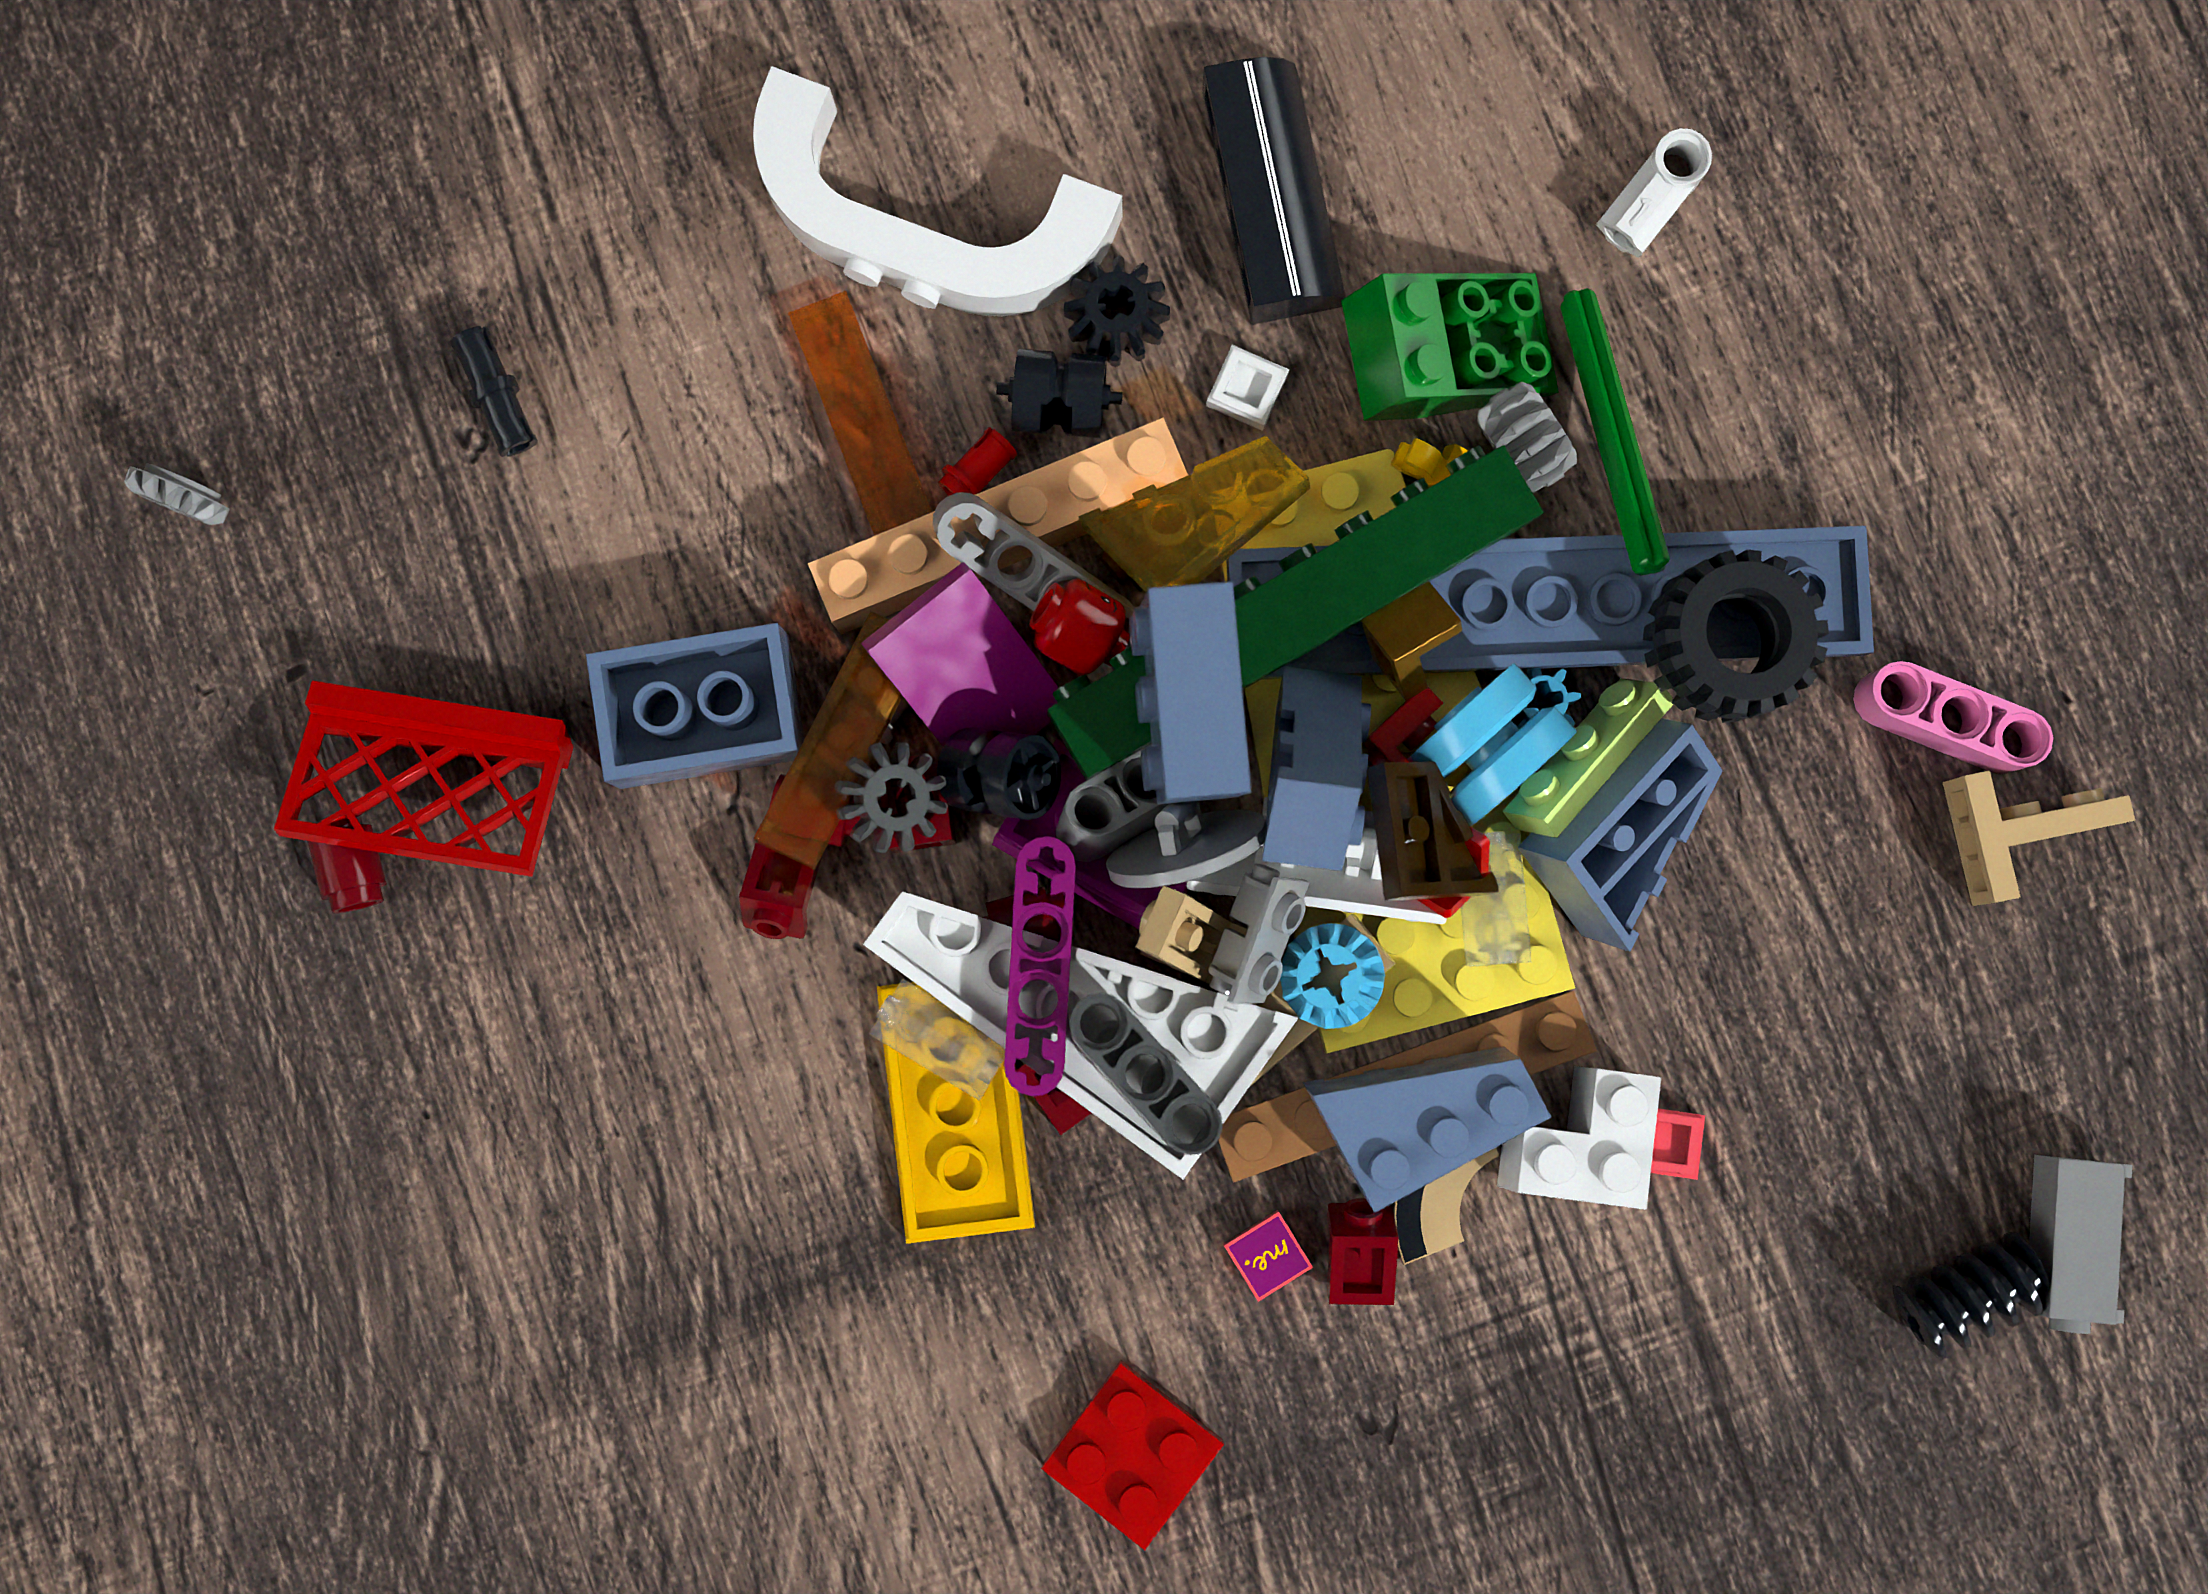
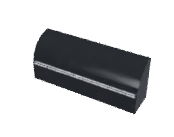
M1257 57L1204 66L1202 93L1251 325L1341 308V300L1346 298L1296 65L1284 58Z

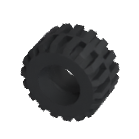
M1750 549L1736 556L1733 550L1719 553L1708 560H1703L1672 579L1662 589L1665 594L1653 601L1648 613L1654 616L1655 619L1644 626L1643 640L1653 641L1654 646L1653 650L1644 654L1647 668L1658 665L1662 676L1653 680L1660 692L1672 688L1677 695L1671 703L1683 711L1694 707L1696 708V718L1710 721L1720 717L1722 723L1737 722L1746 718L1750 719L1788 705L1800 697L1797 691L1811 686L1818 676L1811 667L1824 662L1828 649L1817 645L1818 638L1829 634L1828 620L1817 621L1814 611L1824 606L1818 593L1808 597L1802 588L1810 580L1800 570L1791 575L1786 574L1784 570L1788 561L1776 555L1761 561V551ZM1716 602L1730 603L1740 607L1752 617L1759 629L1761 654L1755 668L1749 674L1740 673L1726 667L1716 658L1709 646L1706 625L1709 613Z

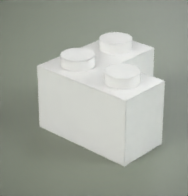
M1574 1066L1567 1130L1534 1126L1503 1143L1497 1187L1517 1193L1647 1210L1661 1077Z

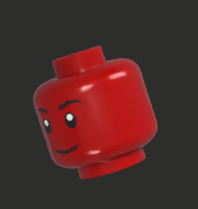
M1078 578L1071 579L1062 586L1056 582L1053 583L1041 597L1029 623V627L1036 630V648L1046 656L1080 675L1092 673L1103 663L1112 667L1109 660L1124 651L1130 639V634L1123 630L1126 615L1124 606L1119 601Z

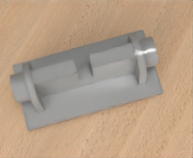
M1255 863L1252 874H1244L1230 917L1249 925L1246 935L1231 928L1224 929L1212 964L1208 970L1213 975L1210 987L1228 994V1002L1265 1003L1267 995L1275 989L1282 974L1281 958L1290 934L1298 928L1304 917L1306 908L1304 897L1310 884L1309 881L1305 879L1279 877L1280 872L1259 863Z

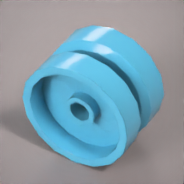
M1515 663L1508 667L1484 690L1478 686L1433 726L1437 732L1407 759L1408 762H1436L1444 779L1463 762L1471 768L1472 771L1450 791L1453 805L1458 811L1462 812L1469 826L1478 822L1510 795L1577 733V730L1555 706L1542 708L1520 728L1511 721L1513 717L1534 699L1536 686Z

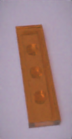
M843 291L789 312L788 315L874 536L932 513L847 292Z
M870 611L754 836L756 843L815 870L840 821L836 810L843 805H847L852 797L850 794L836 792V782L849 781L857 784L859 780L857 776L849 771L846 762L851 757H857L867 765L869 764L868 746L880 742L903 697L861 644L889 621V619Z

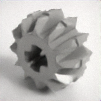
M1521 381L1509 389L1504 388L1491 397L1490 402L1478 411L1477 424L1493 450L1502 445L1506 447L1532 493L1544 486H1551L1565 476L1564 473L1577 464V452L1572 446V442L1553 415L1551 409L1548 408L1532 385Z

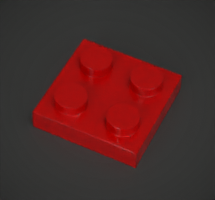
M1120 1360L1042 1463L1041 1469L1143 1550H1146L1224 1446V1441Z

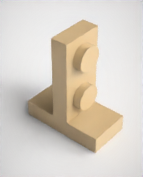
M1990 771L1965 775L1943 782L1972 906L2021 898L2009 846L2135 821L2130 796L2105 800L2102 788L2061 796L2064 809L2042 813L2039 801L1999 809Z
M1163 886L1157 900L1152 901L1143 913L1139 928L1141 936L1136 948L1142 950L1141 955L1210 985L1213 975L1208 970L1212 964L1224 929L1231 928L1246 935L1248 929L1231 923L1186 894Z

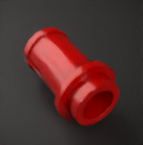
M988 427L981 438L954 466L946 464L943 467L942 471L945 475L938 481V484L948 496L955 493L978 494L1018 454L1008 440L995 429L992 430L991 427Z

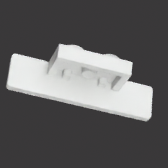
M1264 797L1262 815L1264 816L1265 821L1268 797ZM1365 811L1360 846L1348 845L1342 871L1262 861V845L1251 855L1237 863L1209 875L1189 880L1186 884V887L1193 891L1237 896L1244 874H1252L1255 863H1259L1280 872L1279 877L1305 879L1309 881L1310 884L1304 897L1306 906L1339 910L1346 913L1398 918L1412 922L1444 924L1447 919L1416 899L1384 901L1372 811Z

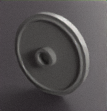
M1198 801L1170 803L1155 817L1156 828L1125 842L1108 857L1106 866L1110 879L1113 883L1123 887L1149 888L1177 884L1217 872L1246 858L1264 844L1265 818L1260 813L1251 810L1236 809L1201 813Z

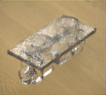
M1482 833L1490 840L1489 872L1492 871L1496 877L1499 892L1472 896L1461 907L1466 967L1532 962L1522 853L1518 849V846L1521 844L1520 833Z
M903 978L893 995H889L876 1015L878 1020L869 1033L871 1036L979 1101L1005 1059V1049L938 999Z

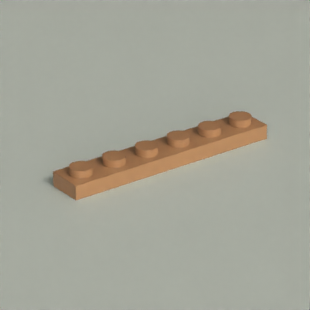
M1572 990L1326 1078L1324 1081L1363 1074V1071L1380 1068L1385 1070L1422 1064L1425 1060L1498 1047H1505L1518 1056L1530 1076L1591 1054L1597 1050L1575 991ZM1305 1086L1230 1113L1223 1123L1221 1135L1218 1139L1233 1183L1336 1146Z

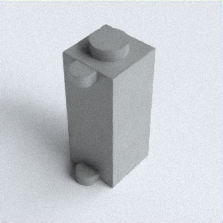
M2034 1155L2029 1245L2042 1262L2049 1280V1291L2039 1293L2043 1312L2040 1315L2049 1318V1329L2090 1334L2091 1322L2116 1325V1323L2124 1324V1310L2117 1308L2124 1181L2125 1178H2132L2133 1165Z

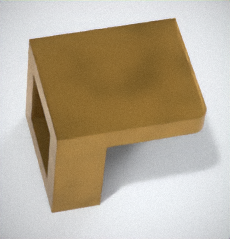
M1429 581L1361 620L1373 660L1405 701L1428 688L1419 656L1462 631L1460 618Z

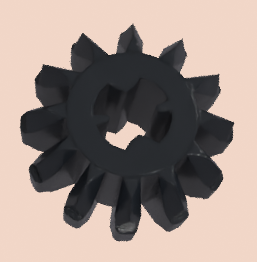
M1119 255L1113 259L1112 272L1105 273L1100 264L1093 261L1088 266L1091 282L1074 278L1070 283L1071 293L1076 299L1065 302L1063 307L1064 317L1075 321L1068 329L1069 338L1072 342L1088 340L1085 354L1100 355L1104 348L1109 350L1110 365L1114 367L1119 366L1121 363L1122 350L1128 349L1136 361H1141L1145 358L1143 341L1160 345L1164 338V332L1158 324L1169 321L1170 306L1158 301L1165 295V285L1162 281L1146 283L1148 266L1144 262L1135 266L1132 272L1128 274L1125 273L1124 259ZM1120 304L1128 306V316L1118 313L1113 320L1106 318V307L1110 310H1116Z

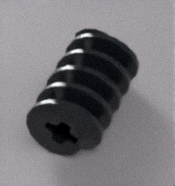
M2016 1232L2004 1234L2001 1239V1246L1994 1242H1986L1980 1245L1977 1257L1971 1253L1958 1255L1954 1261V1269L1947 1264L1934 1266L1931 1271V1280L1923 1275L1910 1277L1907 1283V1291L1900 1286H1892L1897 1306L1912 1333L1922 1345H1925L1940 1360L1947 1358L1943 1337L1950 1335L1961 1348L1967 1349L1971 1347L1967 1326L1974 1324L1985 1337L1995 1336V1329L1991 1315L1997 1313L2008 1326L2019 1325V1318L2015 1304L2021 1302L2032 1315L2038 1316L2043 1312L2039 1293L2043 1291L2048 1292L2050 1288L2048 1276L2042 1262L2027 1241Z

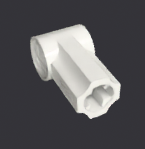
M1680 128L1666 134L1659 141L1650 157L1597 222L1596 226L1603 232L1606 240L1620 251L1630 253L1639 258L1687 196L1693 192L1706 175L1712 161V151L1709 142L1702 134L1692 129ZM1678 155L1684 158L1689 165L1690 175L1679 177L1671 174L1665 167L1664 156Z

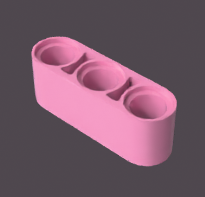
M1904 661L1889 663L1863 677L1855 688L1853 700L1856 711L1862 719L1871 725L1990 772L2004 774L2037 765L2046 759L2052 749L2053 734L2051 727L2045 718L2035 711L1913 663ZM1884 679L1894 682L1900 688L1903 699L1899 709H1893L1882 699L1880 690ZM1945 703L1957 708L1961 714L1962 726L1959 733L1952 732L1943 723L1941 713ZM2006 727L2016 731L2021 739L2022 748L2018 757L2008 753L2004 747L2002 737Z

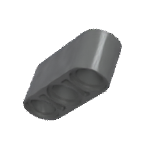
M1105 993L1090 994L1081 999L1072 1010L1069 1021L1070 1035L1078 1048L1169 1147L1177 1152L1188 1155L1202 1154L1211 1149L1220 1138L1223 1126L1221 1113L1215 1103L1123 1002L1113 995ZM1098 1005L1108 1007L1118 1019V1030L1115 1037L1109 1042L1101 1044L1091 1042L1085 1038L1080 1028V1019L1085 1010ZM1145 1054L1158 1060L1163 1070L1162 1083L1155 1091L1148 1094L1136 1092L1126 1080L1125 1072L1127 1065L1137 1055ZM1193 1104L1201 1108L1206 1114L1208 1128L1202 1139L1195 1143L1186 1144L1176 1138L1172 1131L1171 1123L1173 1115L1180 1107Z

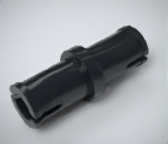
M472 327L456 334L450 340L452 348L455 349L472 387L468 396L474 408H481L501 457L506 455L507 457L525 452L535 446L538 440L535 434L532 433L516 396L520 390L514 375H507L490 337L491 333L488 327Z

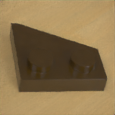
M1385 762L1367 767L1384 901L1482 896L1499 892L1498 881L1493 872L1481 874L1465 844L1474 835L1462 812L1458 811L1453 805L1450 798V789L1436 762Z

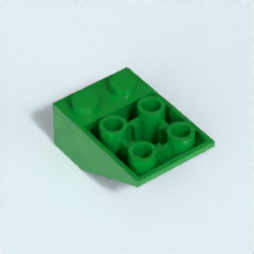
M1382 273L1341 300L1364 421L1419 419L1482 408L1490 402L1491 397L1504 388L1509 389L1521 381L1532 385L1541 397L1553 396L1559 393L1536 273Z

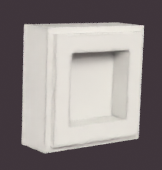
M1232 345L1209 394L1206 406L1263 431L1287 379L1289 369Z

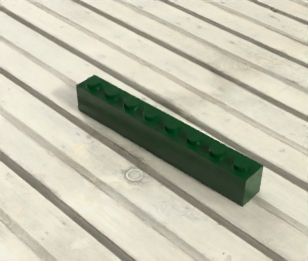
M1480 445L1465 452L1446 465L1451 474L1449 477L1429 487L1425 478L1417 480L1390 497L1395 506L1392 510L1376 519H1373L1367 510L1337 527L1334 531L1339 540L1317 552L1314 545L1309 543L1279 561L1278 564L1283 573L1261 585L1255 575L1234 586L1233 595L1242 690L1358 624L1362 619L1427 581L1430 582L1511 535L1544 513L1506 447L1502 445L1485 455ZM1131 647L1109 660L1114 671L1091 683L1087 675L1084 674L1052 693L1057 704L1047 709V716L1085 781L1152 743L1150 722L1139 723L1136 709L1135 683H1139V677L1146 676L1145 656H1133Z

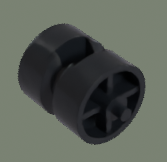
M1019 348L1016 356L1014 377H1010L1009 383L997 382L996 395L1008 396V402H1012V431L1047 434L1054 425H1060L1066 436L1101 438L1104 410H1109L1110 404L1122 405L1123 392L1111 391V385L1106 384V355L1071 353L1065 362L1058 361L1053 351Z
M968 727L956 731L944 744L938 760L937 776H944L946 785L940 789V792L945 801L957 810L1034 820L1043 816L1051 808L1058 795L1061 783V764L1053 744L1042 736Z

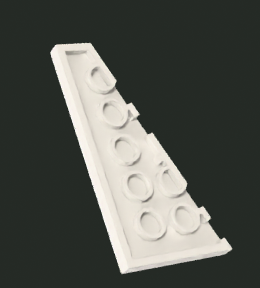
M902 891L863 945L1005 1049L1012 927ZM1025 930L1022 932L1024 942L1033 951L1048 952L1059 943ZM1071 946L1065 1067L1062 1079L1056 1087L1178 1177L1184 1179L1201 1154L1188 1155L1177 1152L1169 1147L1078 1048L1070 1035L1069 1021L1072 1010L1081 999L1096 993L1113 995L1123 1002L1215 1103L1221 1113L1222 1124L1298 1018L1250 1003H1230L1227 1001L1228 995L1216 993L1163 974ZM1041 980L1031 981L1020 991L1019 1006L1023 1013L1031 1018H1046L1057 1007V993L1048 982ZM1092 1006L1082 1014L1080 1028L1085 1038L1098 1044L1107 1043L1117 1034L1118 1019L1108 1007ZM1020 1024L1016 1025L1015 1039L1030 1037L1028 1056L1019 1060L1041 1076L1047 1073L1053 1074L1054 1062L1043 1059L1042 1040L1047 1038L1054 1042L1057 1041V1027L1053 1026L1047 1029L1035 1030ZM1145 1054L1132 1058L1125 1072L1126 1080L1130 1087L1142 1094L1155 1091L1163 1079V1070L1158 1060ZM1187 1104L1180 1107L1172 1118V1131L1176 1138L1183 1143H1195L1202 1139L1207 1132V1116L1197 1105Z

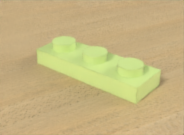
M1622 678L1617 683L1609 686L1601 694L1599 703L1579 726L1575 728L1577 733L1538 772L1532 774L1522 783L1517 796L1503 810L1515 829L1557 838L1673 706L1671 703L1673 698L1668 690L1660 692L1654 682Z

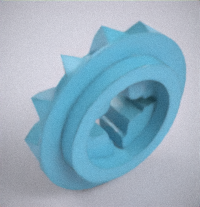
M1328 923L1310 927L1287 946L1282 960V974L1280 977L1282 995L1301 1020L1324 1029L1343 1028L1353 1025L1365 1018L1375 1008L1382 995L1385 971L1381 955L1366 935L1350 926ZM1320 949L1324 958L1328 957L1333 966L1341 964L1346 966L1355 962L1358 967L1349 971V975L1340 980L1343 990L1341 996L1344 1000L1342 1004L1338 995H1334L1329 987L1318 989L1316 986L1308 989L1306 986L1307 983L1314 981L1313 977L1322 972L1319 963L1322 959L1318 953Z

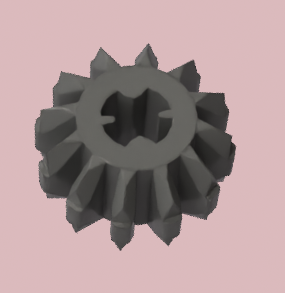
M897 742L894 745L890 760L880 743L869 745L868 756L872 768L857 757H851L846 762V766L850 772L859 778L857 784L849 781H837L835 784L836 792L854 795V803L843 805L836 810L837 817L843 820L856 816L861 817L850 833V837L857 842L867 838L875 829L873 849L876 852H887L891 845L893 834L897 845L902 851L913 850L914 837L911 827L919 834L931 838L936 833V829L924 817L926 811L944 814L947 810L946 803L929 800L930 791L941 789L946 785L944 776H931L923 779L922 775L930 767L932 758L926 753L920 754L908 765L910 750L909 745L904 742ZM889 779H892L890 786L902 787L905 798L899 799L896 802L897 813L892 816L891 808L879 807L877 797L886 793L885 782Z

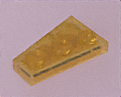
M1263 436L1194 466L1191 475L1158 489L1152 484L1132 493L1133 500L1103 513L1099 507L1078 517L1082 528L1145 592L1149 588L1197 585L1310 489L1309 477L1267 436Z

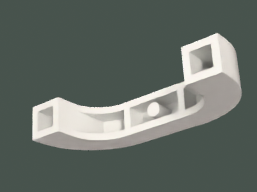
M771 66L757 103L753 130L754 151L762 180L780 218L793 235L812 252L825 260L844 267L843 272L849 278L871 287H877L880 281L902 289L901 294L906 299L926 308H936L937 303H941L971 314L1012 316L1042 309L1065 298L1071 293L1070 283L1074 278L1087 280L1090 277L1088 271L1089 264L1093 261L1100 264L1106 256L1122 219V195L1065 174L1061 178L1049 211L1041 224L1024 239L1010 245L993 248L979 247L962 242L841 196L831 189L820 176L821 152L837 114L830 88Z

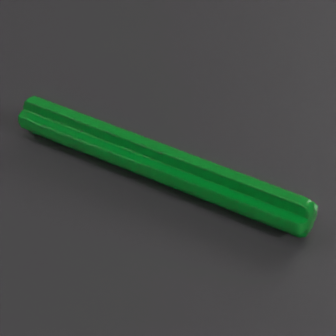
M1589 288L1580 291L1572 290L1565 294L1560 308L1632 570L1637 575L1656 574L1665 570L1670 556L1595 292Z

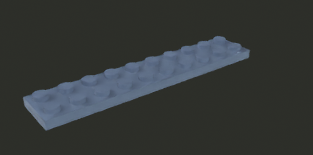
M1866 526L1663 533L1670 556L1669 563L1665 566V570L1643 576L1637 575L1632 570L1623 535L1502 539L1430 581L1460 618L1462 631L1419 656L1423 672L1506 670L1513 663L1520 669L1645 665L1644 654L1653 650L1654 646L1653 641L1643 640L1644 626L1655 619L1648 611L1653 601L1665 594L1662 589L1672 579L1705 559L1708 560L1719 553L1731 550L1734 551L1736 556L1747 549L1761 551V561L1776 555L1788 561L1784 570L1786 574L1791 575L1800 570L1810 580L1802 588L1808 597L1816 593L1819 594L1824 606L1814 610L1817 621L1828 620L1829 634L1817 640V645L1828 648L1826 657L1866 656L1874 653ZM1314 546V547H1315V549L1317 550V552H1319V551L1323 550L1324 548H1326V547H1328V546ZM1302 547L1228 549L1226 553L1227 582H1232L1234 587L1256 575L1262 585L1283 573L1278 562ZM1716 602L1709 613L1706 625L1707 639L1713 654L1720 662L1759 660L1761 636L1755 621L1747 612L1736 605ZM1362 622L1285 665L1287 667L1357 676L1385 675L1373 660ZM1284 667L1263 679H1282Z

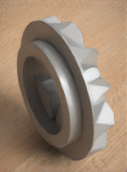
M146 463L144 470L130 466L124 480L129 490L140 497L207 525L223 523L230 510L228 507L218 503L221 497L219 493L149 463Z

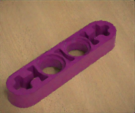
M1048 836L1035 838L1024 845L1018 854L1015 870L1004 1067L1006 1077L1011 1086L1021 1094L1029 1096L1045 1095L1055 1089L1062 1079L1065 1067L1076 867L1074 855L1069 847L1061 840ZM1040 850L1053 851L1054 861L1065 864L1064 873L1054 874L1051 881V897L1065 896V906L1063 908L1045 902L1027 906L1023 905L1024 893L1038 897L1037 873L1028 872L1026 866L1028 862L1038 861ZM1044 914L1051 916L1061 927L1062 935L1060 942L1048 952L1033 951L1023 940L1022 932L1024 925L1035 915ZM1036 980L1048 982L1054 987L1058 997L1057 1007L1053 1013L1041 1019L1027 1016L1019 1006L1020 991L1026 984ZM1017 1024L1035 1030L1047 1029L1056 1026L1058 1029L1057 1041L1054 1042L1047 1038L1042 1040L1043 1059L1054 1062L1053 1074H1043L1038 1086L1027 1085L1026 1074L1015 1071L1016 1059H1024L1028 1056L1030 1038L1015 1039Z

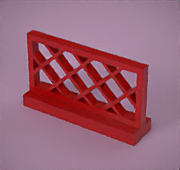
M312 680L305 700V705L311 713L274 826L278 836L533 876L561 769H568L574 747L563 720ZM324 734L351 738L359 750L326 771L317 759ZM361 740L371 741L373 743L365 747ZM396 746L413 748L421 762L388 781L374 759ZM424 750L434 751L436 753L428 757ZM458 756L475 758L484 771L451 791L437 769ZM487 760L497 761L498 763L491 767ZM368 764L382 785L347 805L334 783ZM520 766L543 769L538 787L515 801L500 781V778ZM315 768L319 775L311 779L313 769ZM431 774L444 793V796L411 815L397 793L426 775ZM493 783L507 806L474 825L460 803ZM328 787L341 809L319 823L299 821L298 817L303 802ZM391 798L404 817V820L381 834L364 831L356 817L386 799ZM453 807L468 830L445 844L428 841L419 827ZM532 808L528 822L523 813ZM516 817L526 832L520 855L492 852L483 837ZM351 822L354 829L342 828L341 826ZM414 832L418 840L405 838V836ZM477 842L481 850L467 847Z

